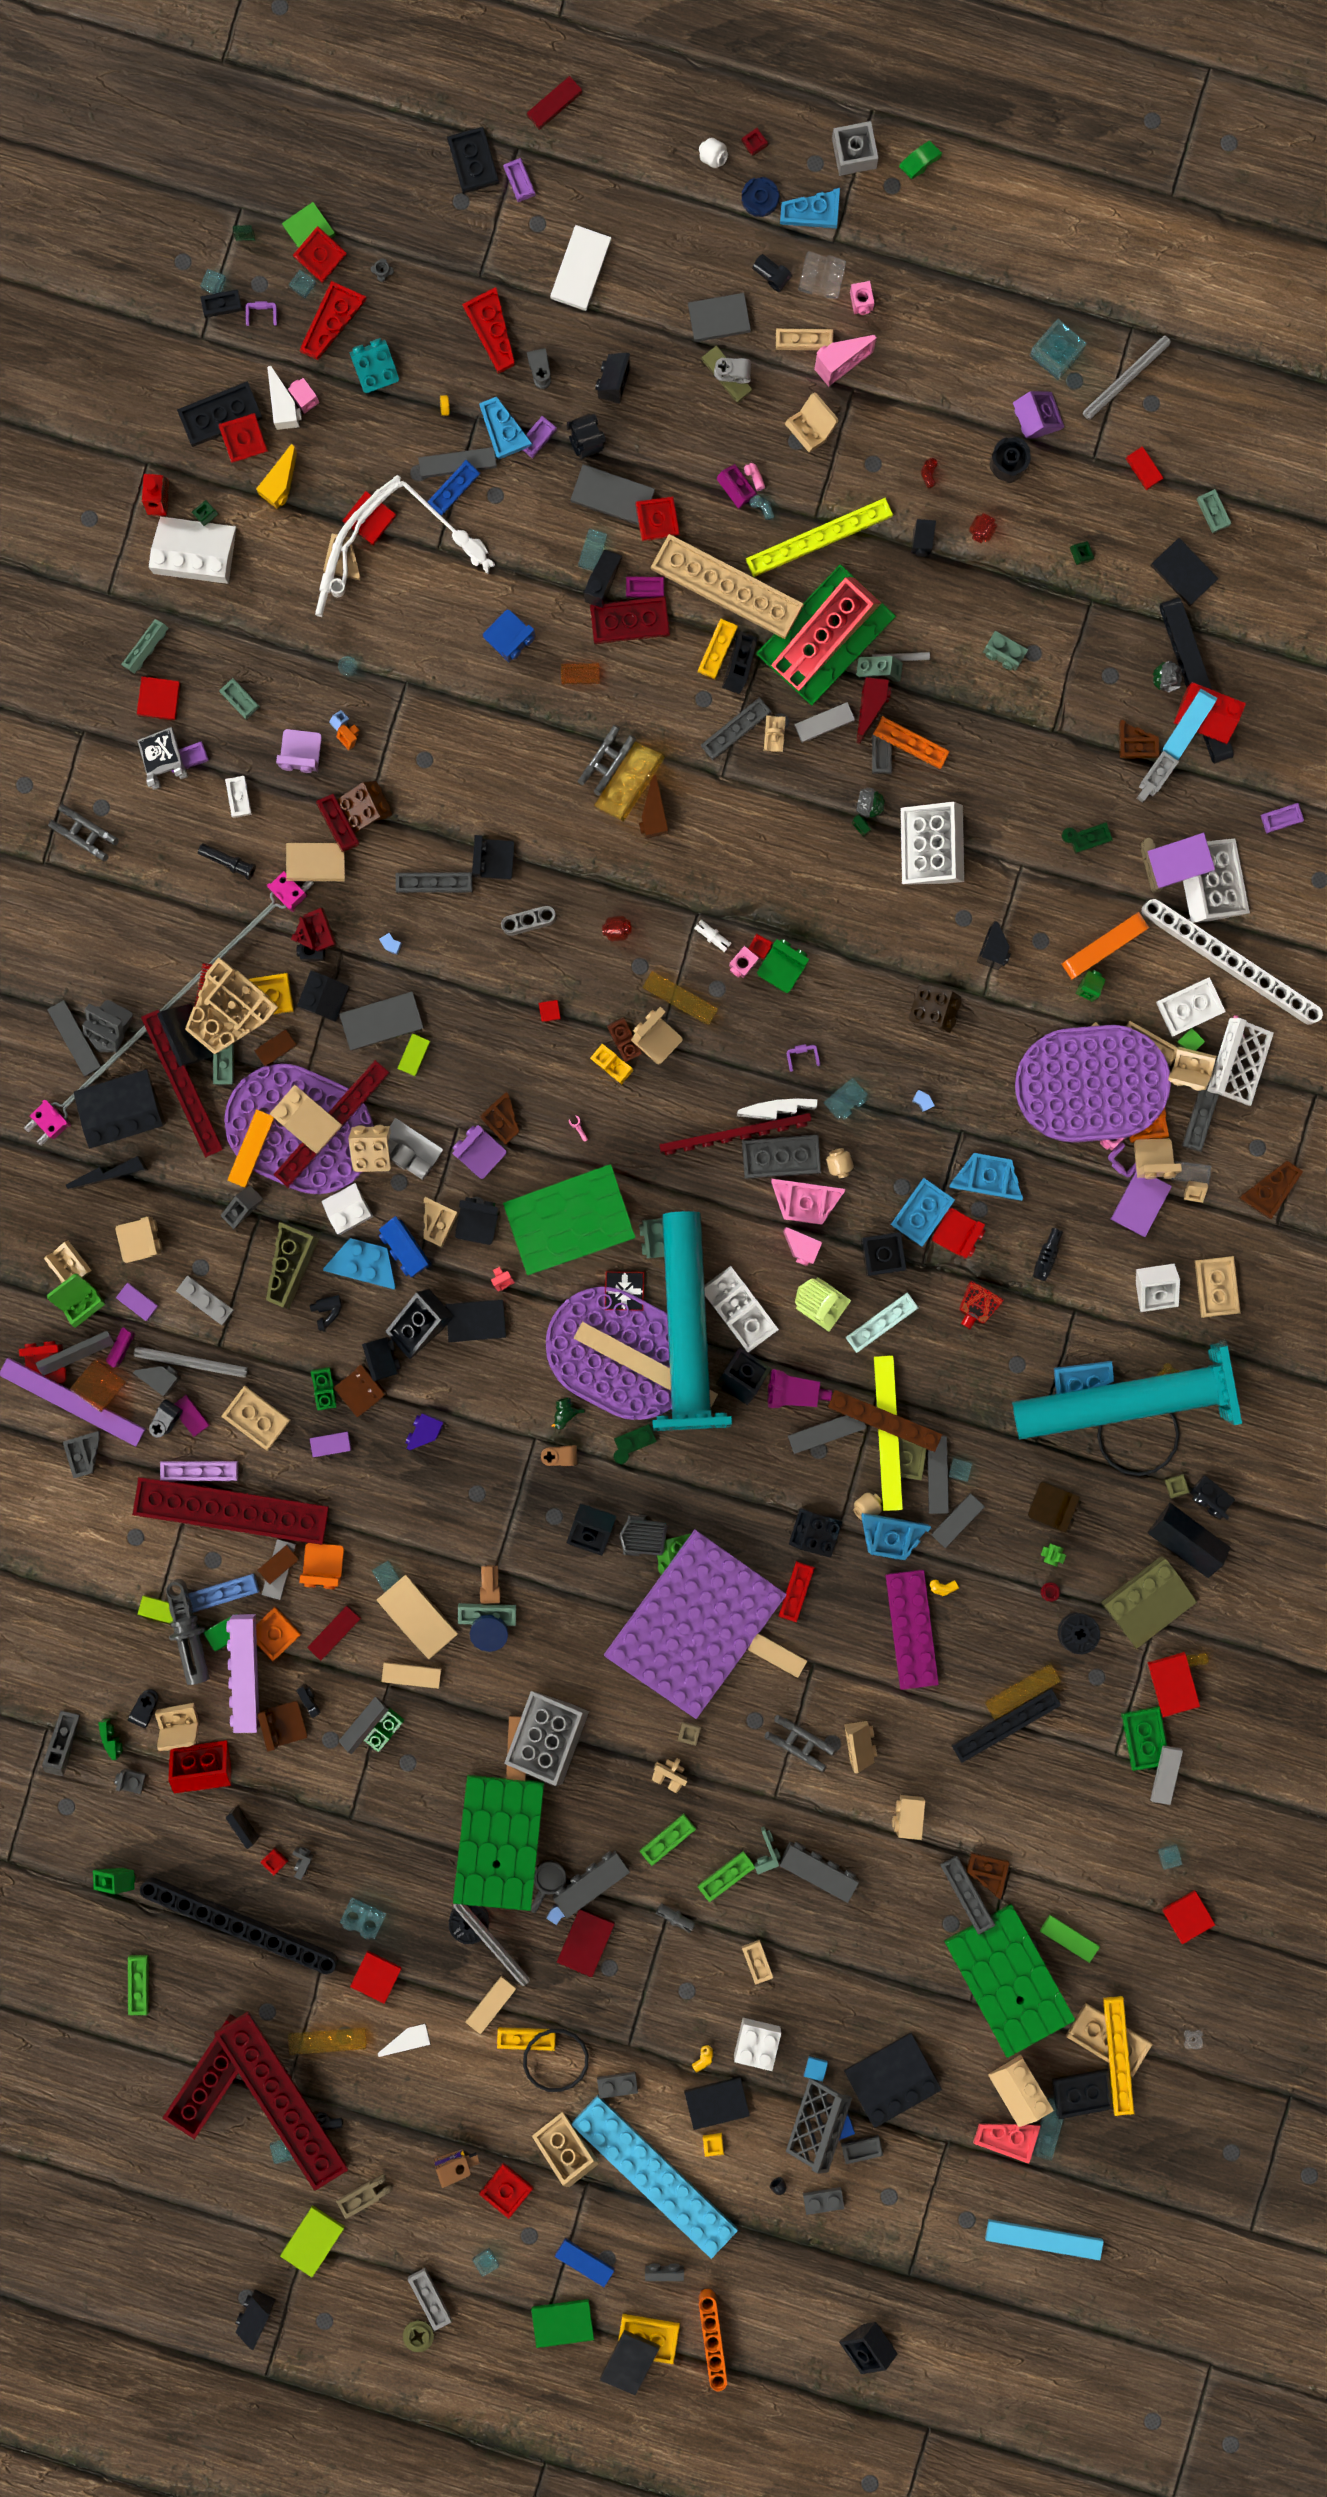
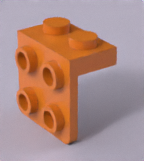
M307 1543L305 1546L303 1573L300 1575L299 1583H304V1587L312 1588L316 1587V1585H323L324 1589H335V1586L338 1587L341 1584L344 1547L332 1544L319 1545Z

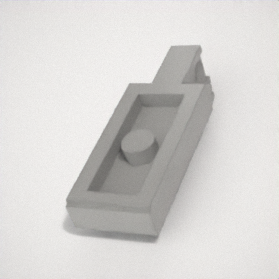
M1162 751L1141 781L1139 788L1142 791L1136 799L1143 803L1148 795L1153 797L1160 790L1179 761L1165 751Z

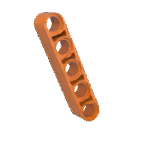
M1138 912L1067 959L1061 965L1070 978L1074 979L1150 927Z
M704 2289L699 2294V2310L709 2382L713 2390L722 2391L727 2386V2372L717 2300L713 2290ZM711 2299L712 2302L709 2304H705L703 2300ZM713 2318L715 2321L708 2323L706 2319ZM715 2337L717 2341L710 2342L708 2339ZM713 2357L720 2358V2360L717 2362H714L711 2359ZM716 2376H721L723 2378L720 2381L714 2380Z

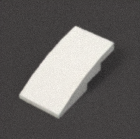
M782 1099L758 1103L739 1109L737 1117L774 1121L777 1114L795 1115L797 1108L815 1110L817 1099Z
M731 1266L704 1285L706 1298L747 1352H750L779 1330Z

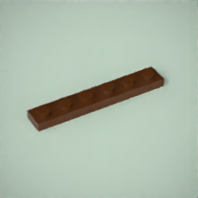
M837 1390L834 1391L828 1408L933 1452L936 1451L942 1436L938 1432Z

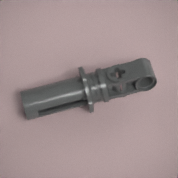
M175 1579L166 1588L170 1614L173 1618L170 1624L174 1630L169 1639L177 1641L187 1685H194L210 1679L200 1639V1633L205 1631V1627H198L196 1621L198 1618L197 1615H193L192 1602L189 1598L185 1581ZM178 1585L181 1588V1593H175L172 1586ZM188 1637H189L190 1644H191V1648H192V1653H193V1657H194V1661H195V1665H196V1670L194 1669V1665H193V1661H192V1657H191V1652H190V1648H189V1644H188V1640H187Z

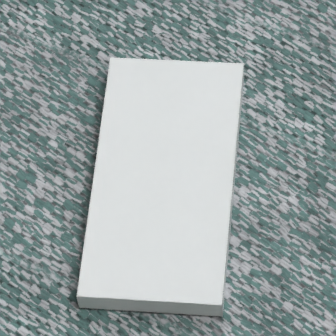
M575 225L550 299L587 311L611 243V237Z

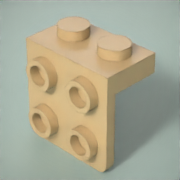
M813 393L801 411L787 419L785 425L806 450L811 452L825 443L837 425L838 418L818 394Z
M661 1007L656 1012L652 1010L645 1017L647 1021L644 1024L640 1022L633 1030L635 1034L631 1039L656 1064H661L683 1040L675 1030L661 1019L665 1014Z
M1178 1047L1174 1066L1168 1080L1177 1086L1186 1085L1197 1091L1206 1090L1217 1056Z
M359 1125L352 1127L348 1139L352 1168L355 1172L389 1171L391 1169L388 1146L391 1134L390 1126L376 1125L374 1127H365Z
M1139 1139L1134 1142L1137 1178L1155 1179L1157 1177H1164L1165 1179L1175 1178L1182 1171L1181 1164H1174L1172 1141L1170 1139Z
M144 1217L138 1221L116 1226L120 1251L125 1263L162 1255V1244L156 1233L158 1227L153 1217Z
M194 1703L156 1710L155 1716L160 1729L157 1743L159 1751H169L174 1748L190 1747L196 1744L199 1719Z

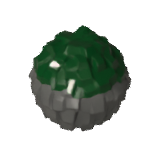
M1172 661L1163 662L1156 667L1153 673L1155 687L1168 693L1180 688L1182 681L1181 667L1172 663Z
M873 788L862 789L859 794L856 812L866 818L880 815L884 811L885 799L883 795Z

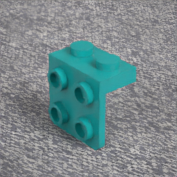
M381 338L371 341V345L363 347V345L352 348V352H349L365 393L399 381L388 345L385 340L381 341Z

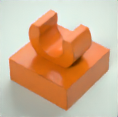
M343 724L338 728L336 737L349 751L355 746L357 733L360 730L356 725L348 729Z

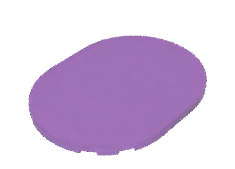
M1103 1025L1067 1028L1045 1035L1027 1050L1018 1066L1015 1092L1018 1105L1024 1117L1036 1130L1047 1137L1062 1142L1114 1140L1127 1138L1142 1132L1160 1116L1170 1093L1171 1082L1168 1080L1170 1070L1164 1054L1156 1046L1155 1042L1145 1034L1130 1027Z
M276 1064L259 1068L241 1080L228 1100L224 1118L228 1143L237 1156L256 1109L270 1115L271 1111L294 1085L302 1089L327 1112L335 1106L349 1089L312 1071L291 1064ZM364 1103L290 1185V1188L309 1194H326L348 1186L362 1174V1172H355L352 1168L348 1138L352 1127L359 1125L374 1127L372 1117ZM274 1118L253 1171L283 1184L273 1174L302 1141Z
M605 1287L586 1289L567 1299L553 1315L546 1335L547 1359L558 1381L573 1394L624 1419H649L670 1410L672 1407L671 1390L573 1339L583 1321L670 1368L667 1313L626 1291L606 1287V1291L620 1292L643 1304V1311L629 1310L628 1306L624 1303L616 1304L613 1310H605L612 1304L611 1297L605 1294ZM605 1296L610 1300V1304L605 1307ZM618 1305H624L627 1310L615 1309Z

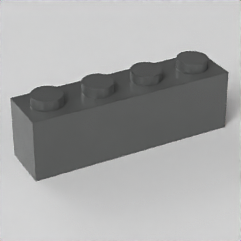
M789 1842L779 1861L780 1867L848 1903L859 1883L856 1874L847 1869L846 1871L841 1870L839 1865L831 1860L829 1862L823 1860V1856L815 1851H812V1853L805 1850L806 1847L798 1842H795V1844Z
M616 1850L613 1853L611 1851L607 1852L601 1857L602 1861L597 1864L595 1862L586 1868L584 1874L581 1876L577 1874L570 1880L571 1883L566 1887L562 1885L554 1891L553 1900L566 1919L630 1873Z

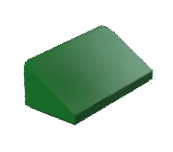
M231 1616L204 1632L205 1637L215 1652L225 1647L227 1641L230 1640V1632H227L226 1625Z

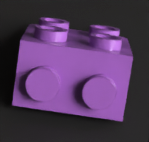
M477 1125L476 1128L472 1126L466 1132L467 1137L463 1142L459 1140L454 1145V1152L452 1154L479 1178L483 1179L506 1155V1150Z

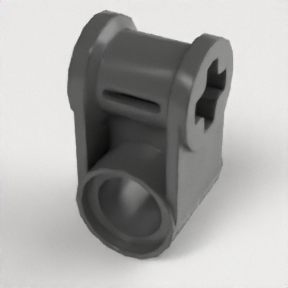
M546 348L527 352L535 386L540 389L548 388L551 383Z

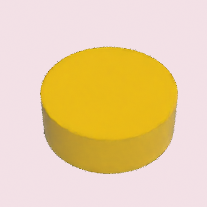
M447 395L440 396L442 416L450 414L449 398Z

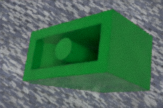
M1095 970L1087 971L1075 994L1093 1002L1099 998L1106 979L1102 978V974Z
M126 1868L93 1870L94 1890L111 1894L135 1890L134 1870Z

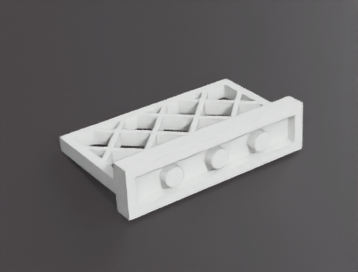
M1230 1018L1207 1091L1251 1106L1274 1033L1250 1024L1244 1019ZM1245 1027L1249 1029L1251 1034L1246 1039L1243 1036ZM1264 1034L1266 1035L1265 1041L1260 1045L1257 1036ZM1253 1039L1256 1048L1249 1051L1246 1042ZM1242 1045L1245 1054L1239 1057L1237 1051L1238 1047ZM1258 1051L1260 1057L1258 1062L1254 1063L1251 1054ZM1247 1057L1250 1066L1244 1069L1241 1060ZM1234 1064H1237L1240 1072L1233 1075L1232 1067ZM1252 1069L1254 1076L1252 1080L1248 1081L1246 1072ZM1242 1076L1245 1084L1238 1087L1235 1079ZM1231 1082L1234 1090L1227 1093L1225 1092L1227 1083ZM1244 1088H1247L1248 1091L1247 1099H1243L1240 1093Z

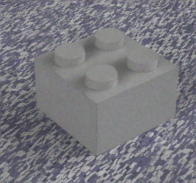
M871 121L833 128L832 142L839 176L877 169L878 154Z

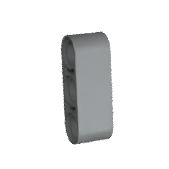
M543 906L506 916L501 922V927L506 935H517L552 925L556 920V914L552 907ZM549 911L552 913V918L544 920L542 914ZM528 916L534 918V922L531 925H525L523 922ZM507 922H514L515 928L507 930L505 928Z

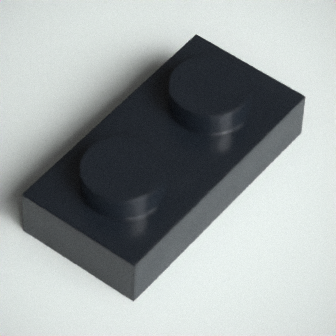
M238 289L200 297L205 318L242 311Z

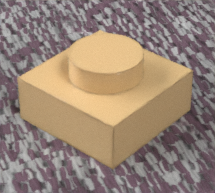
M1188 1181L1184 1192V1200L1203 1203L1208 1190V1184Z

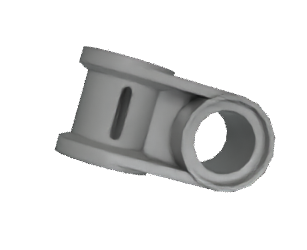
M720 358L716 362L714 376L719 381L741 384L749 383L751 361L745 358Z

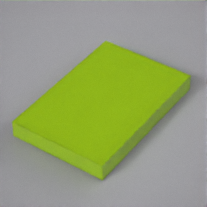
M312 2205L280 2257L310 2277H313L345 2226Z

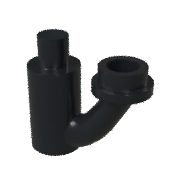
M340 1295L318 1299L316 1303L310 1304L311 1312L318 1310L321 1313L332 1310L326 1320L324 1318L317 1320L319 1331L326 1332V1327L338 1317L342 1308Z

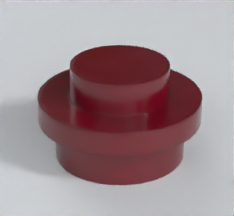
M1053 1582L1045 1583L1041 1588V1596L1044 1600L1053 1602L1059 1598L1060 1589Z

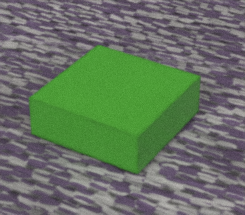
M1192 1028L1177 1041L1182 1048L1194 1051L1205 1042Z

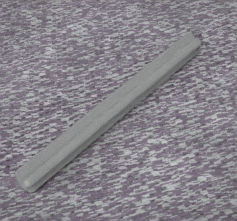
M1163 336L1084 410V417L1090 420L1170 345V339L1167 336Z
M136 1347L134 1350V1356L138 1358L237 1377H246L248 1371L246 1367L143 1347Z
M453 1904L455 1910L520 1985L525 1986L529 1983L530 1979L470 1908L464 1904Z

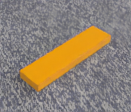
M256 1109L227 1181L244 1188L247 1187L274 1121L273 1116Z

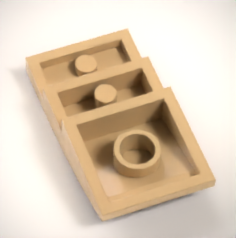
M404 1575L377 1599L388 1615L428 1659H431L458 1635L457 1631L439 1609L418 1589L408 1575Z

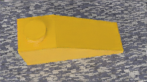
M292 444L256 489L258 494L276 509L286 503L290 491L297 451Z

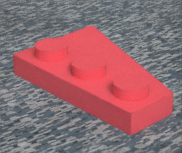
M979 2124L973 2143L1029 2164L1041 2125L1027 2124L1018 2127L1017 2124Z

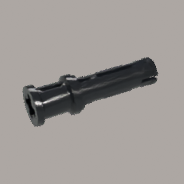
M204 843L198 849V855L230 868L232 873H239L245 876L247 880H250L254 875L256 864L242 861L240 857L234 858Z

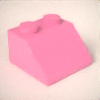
M786 1227L783 1233L793 1257L797 1258L796 1262L804 1266L813 1264L822 1242Z

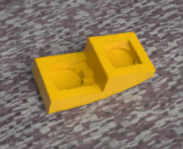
M603 1044L590 1058L621 1085L633 1072L632 1067Z

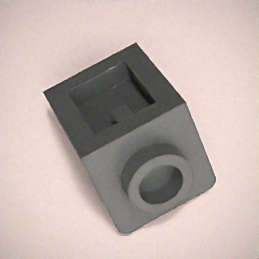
M123 1769L120 1773H117L114 1785H117L116 1791L125 1790L141 1794L146 1774Z
M296 1847L293 1855L302 1860L299 1859L294 1868L297 1871L294 1877L302 1880L314 1855L305 1847Z

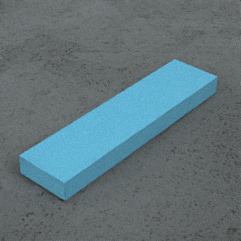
M1200 689L1162 748V751L1179 760L1215 704L1217 697Z

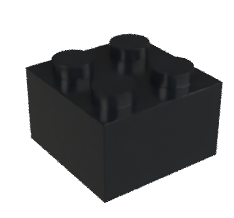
M901 1232L861 1238L866 1276L906 1270Z

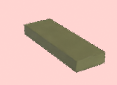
M715 346L701 360L714 375L717 360L726 357ZM719 381L737 404L752 392V388L748 383Z

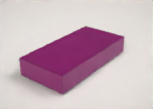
M626 577V598L664 597V577Z
M187 1395L175 1403V1405L183 1410L179 1419L193 1437L210 1426Z

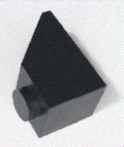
M916 520L913 529L911 553L919 557L931 554L936 520Z

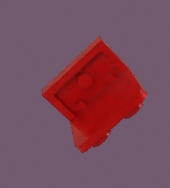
M949 1208L933 1234L932 1241L966 1259L968 1256L971 1257L976 1249L974 1244L977 1239H982L986 1231L983 1229L985 1224L980 1221L976 1222L957 1210Z
M55 1341L44 1342V1346L37 1347L36 1343L24 1344L25 1348L19 1349V1356H25L26 1367L41 1374L36 1363L63 1351V1344L56 1345ZM62 1367L45 1375V1377L57 1383H63L66 1381V1369Z

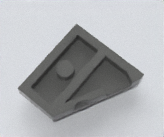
M100 1431L63 1442L73 1479L94 1473Z

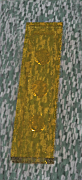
M651 971L642 987L708 1026L718 1010L715 1006Z
M1049 1664L984 1703L993 1719L996 1720L1061 1682L1052 1665Z
M366 2028L290 2033L288 2035L289 2055L366 2049Z

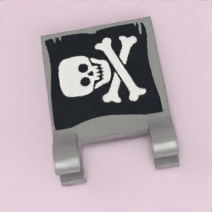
M172 727L137 740L147 774L146 781L148 787H152L153 790L161 788L157 776L173 769L176 777L179 776L180 779L188 777Z

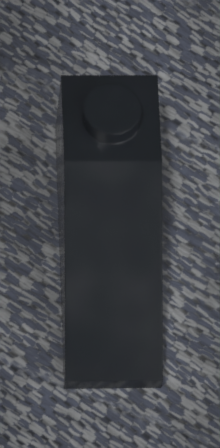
M607 550L603 551L584 591L586 603L603 608L622 555Z
M739 631L722 688L737 694L741 693L748 679L758 637Z

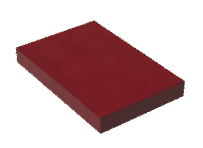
M582 1908L579 1909L559 1954L557 1963L593 1977L615 1922Z

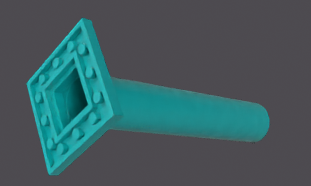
M694 1211L665 1213L662 1215L672 1419H668V1416H656L657 1420H653V1431L729 1428L732 1425V1418L727 1416V1413H715V1416L711 1417L701 1213Z
M1218 1343L1211 1344V1349H1208V1356L1214 1365H1209L1205 1368L1014 1401L1012 1406L1019 1440L1219 1405L1220 1417H1223L1225 1421L1233 1425L1242 1424L1228 1346Z

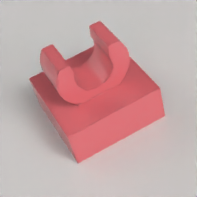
M500 1267L493 1270L496 1277L491 1279L498 1292L515 1283L508 1271L503 1273Z

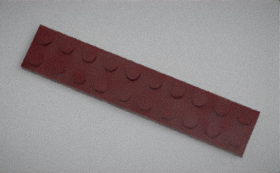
M138 1477L132 1515L323 1545L329 1506Z
M249 2011L215 2031L216 2039L313 2190L316 2191L348 2171L345 2161Z

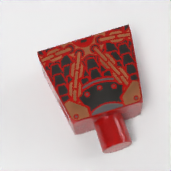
M143 475L142 502L148 515L167 516L169 479L163 475Z
M970 1281L959 1308L961 1312L966 1314L961 1325L971 1330L976 1320L984 1324L1004 1299L977 1283Z

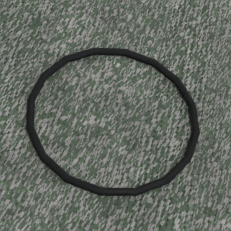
M1169 1413L1173 1419L1176 1432L1174 1449L1167 1460L1154 1470L1138 1473L1124 1470L1113 1463L1103 1448L1101 1439L1103 1425L1099 1426L1097 1433L1100 1451L1111 1466L1124 1474L1143 1476L1156 1473L1170 1462L1177 1451L1180 1433L1176 1417L1173 1413Z

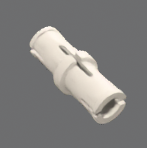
M702 919L699 921V924L704 929L699 925H696L694 928L705 936L709 943L712 942L723 952L727 948L722 943L727 947L731 945V942L721 936L717 929L714 930Z

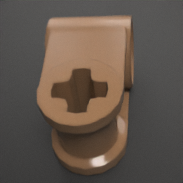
M577 1446L545 1448L541 1453V1461L547 1466L578 1465ZM547 1452L555 1455V1458H552L550 1462L547 1458H544Z

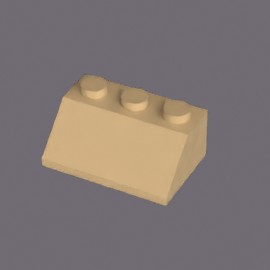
M1021 2055L988 2074L1018 2127L1038 2121L1054 2111Z

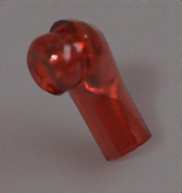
M935 458L926 460L921 469V476L928 489L936 485L932 476L935 467L938 465Z

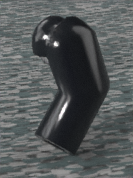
M324 2112L316 2114V2118L324 2130L343 2127L342 2117L332 2119Z

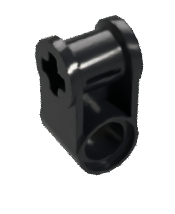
M165 1399L158 1407L156 1415L150 1424L149 1431L151 1435L160 1438L164 1434L170 1433L183 1410Z
M147 1689L139 1696L129 1715V1722L146 1729L159 1698L155 1690ZM147 1696L150 1697V1699H149L150 1703H147V1702H146V1701H147V1698H146Z

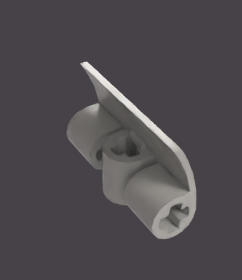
M395 1118L390 1125L391 1134L388 1141L390 1159L398 1167L404 1170L407 1169L423 1180L443 1150Z

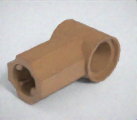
M481 1566L482 1587H480L481 1604H498L501 1601L500 1586L498 1584V1566Z

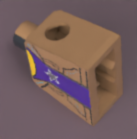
M463 2150L433 2159L442 2188L470 2176L469 2168L480 2164L476 2152L465 2156Z

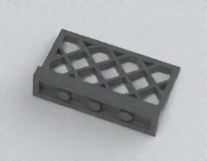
M809 2078L786 2152L812 2167V2171L817 2174L829 2172L852 2097L842 2095L818 2080ZM814 2085L818 2087L820 2093L815 2098L812 2093ZM829 2094L835 2097L831 2106L828 2105L826 2096ZM819 2099H822L825 2108L821 2111H818L815 2102ZM811 2103L814 2114L808 2116L806 2108ZM826 2112L828 2117L825 2125H823L820 2114ZM815 2117L818 2128L813 2130L809 2119ZM805 2122L808 2132L802 2135L800 2126L801 2123ZM820 2130L822 2139L817 2144L814 2133ZM806 2136H810L813 2145L809 2148H806L803 2139ZM798 2140L802 2149L800 2152L793 2150L795 2142ZM814 2149L816 2155L814 2162L810 2160L808 2151Z

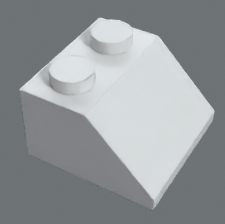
M356 1183L322 1201L327 1216L338 1235L374 1217Z
M1175 1264L1136 1269V1288L1141 1312L1179 1306L1180 1278Z

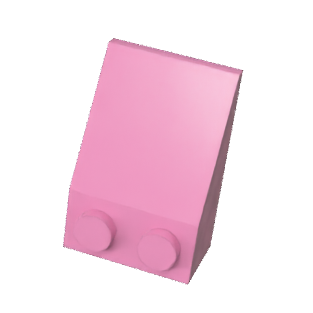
M870 335L835 342L828 347L823 346L817 352L815 371L829 387L873 353L876 336Z

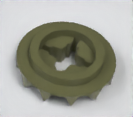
M419 2319L414 2322L410 2321L403 2332L404 2344L414 2352L427 2350L434 2339L432 2326H429L426 2321H419ZM415 2330L418 2333H423L422 2340L419 2337L413 2338L415 2336Z

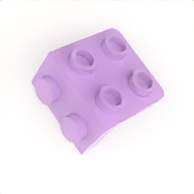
M290 729L284 730L281 755H277L276 763L278 766L286 771L298 769L304 773L318 772L321 734Z

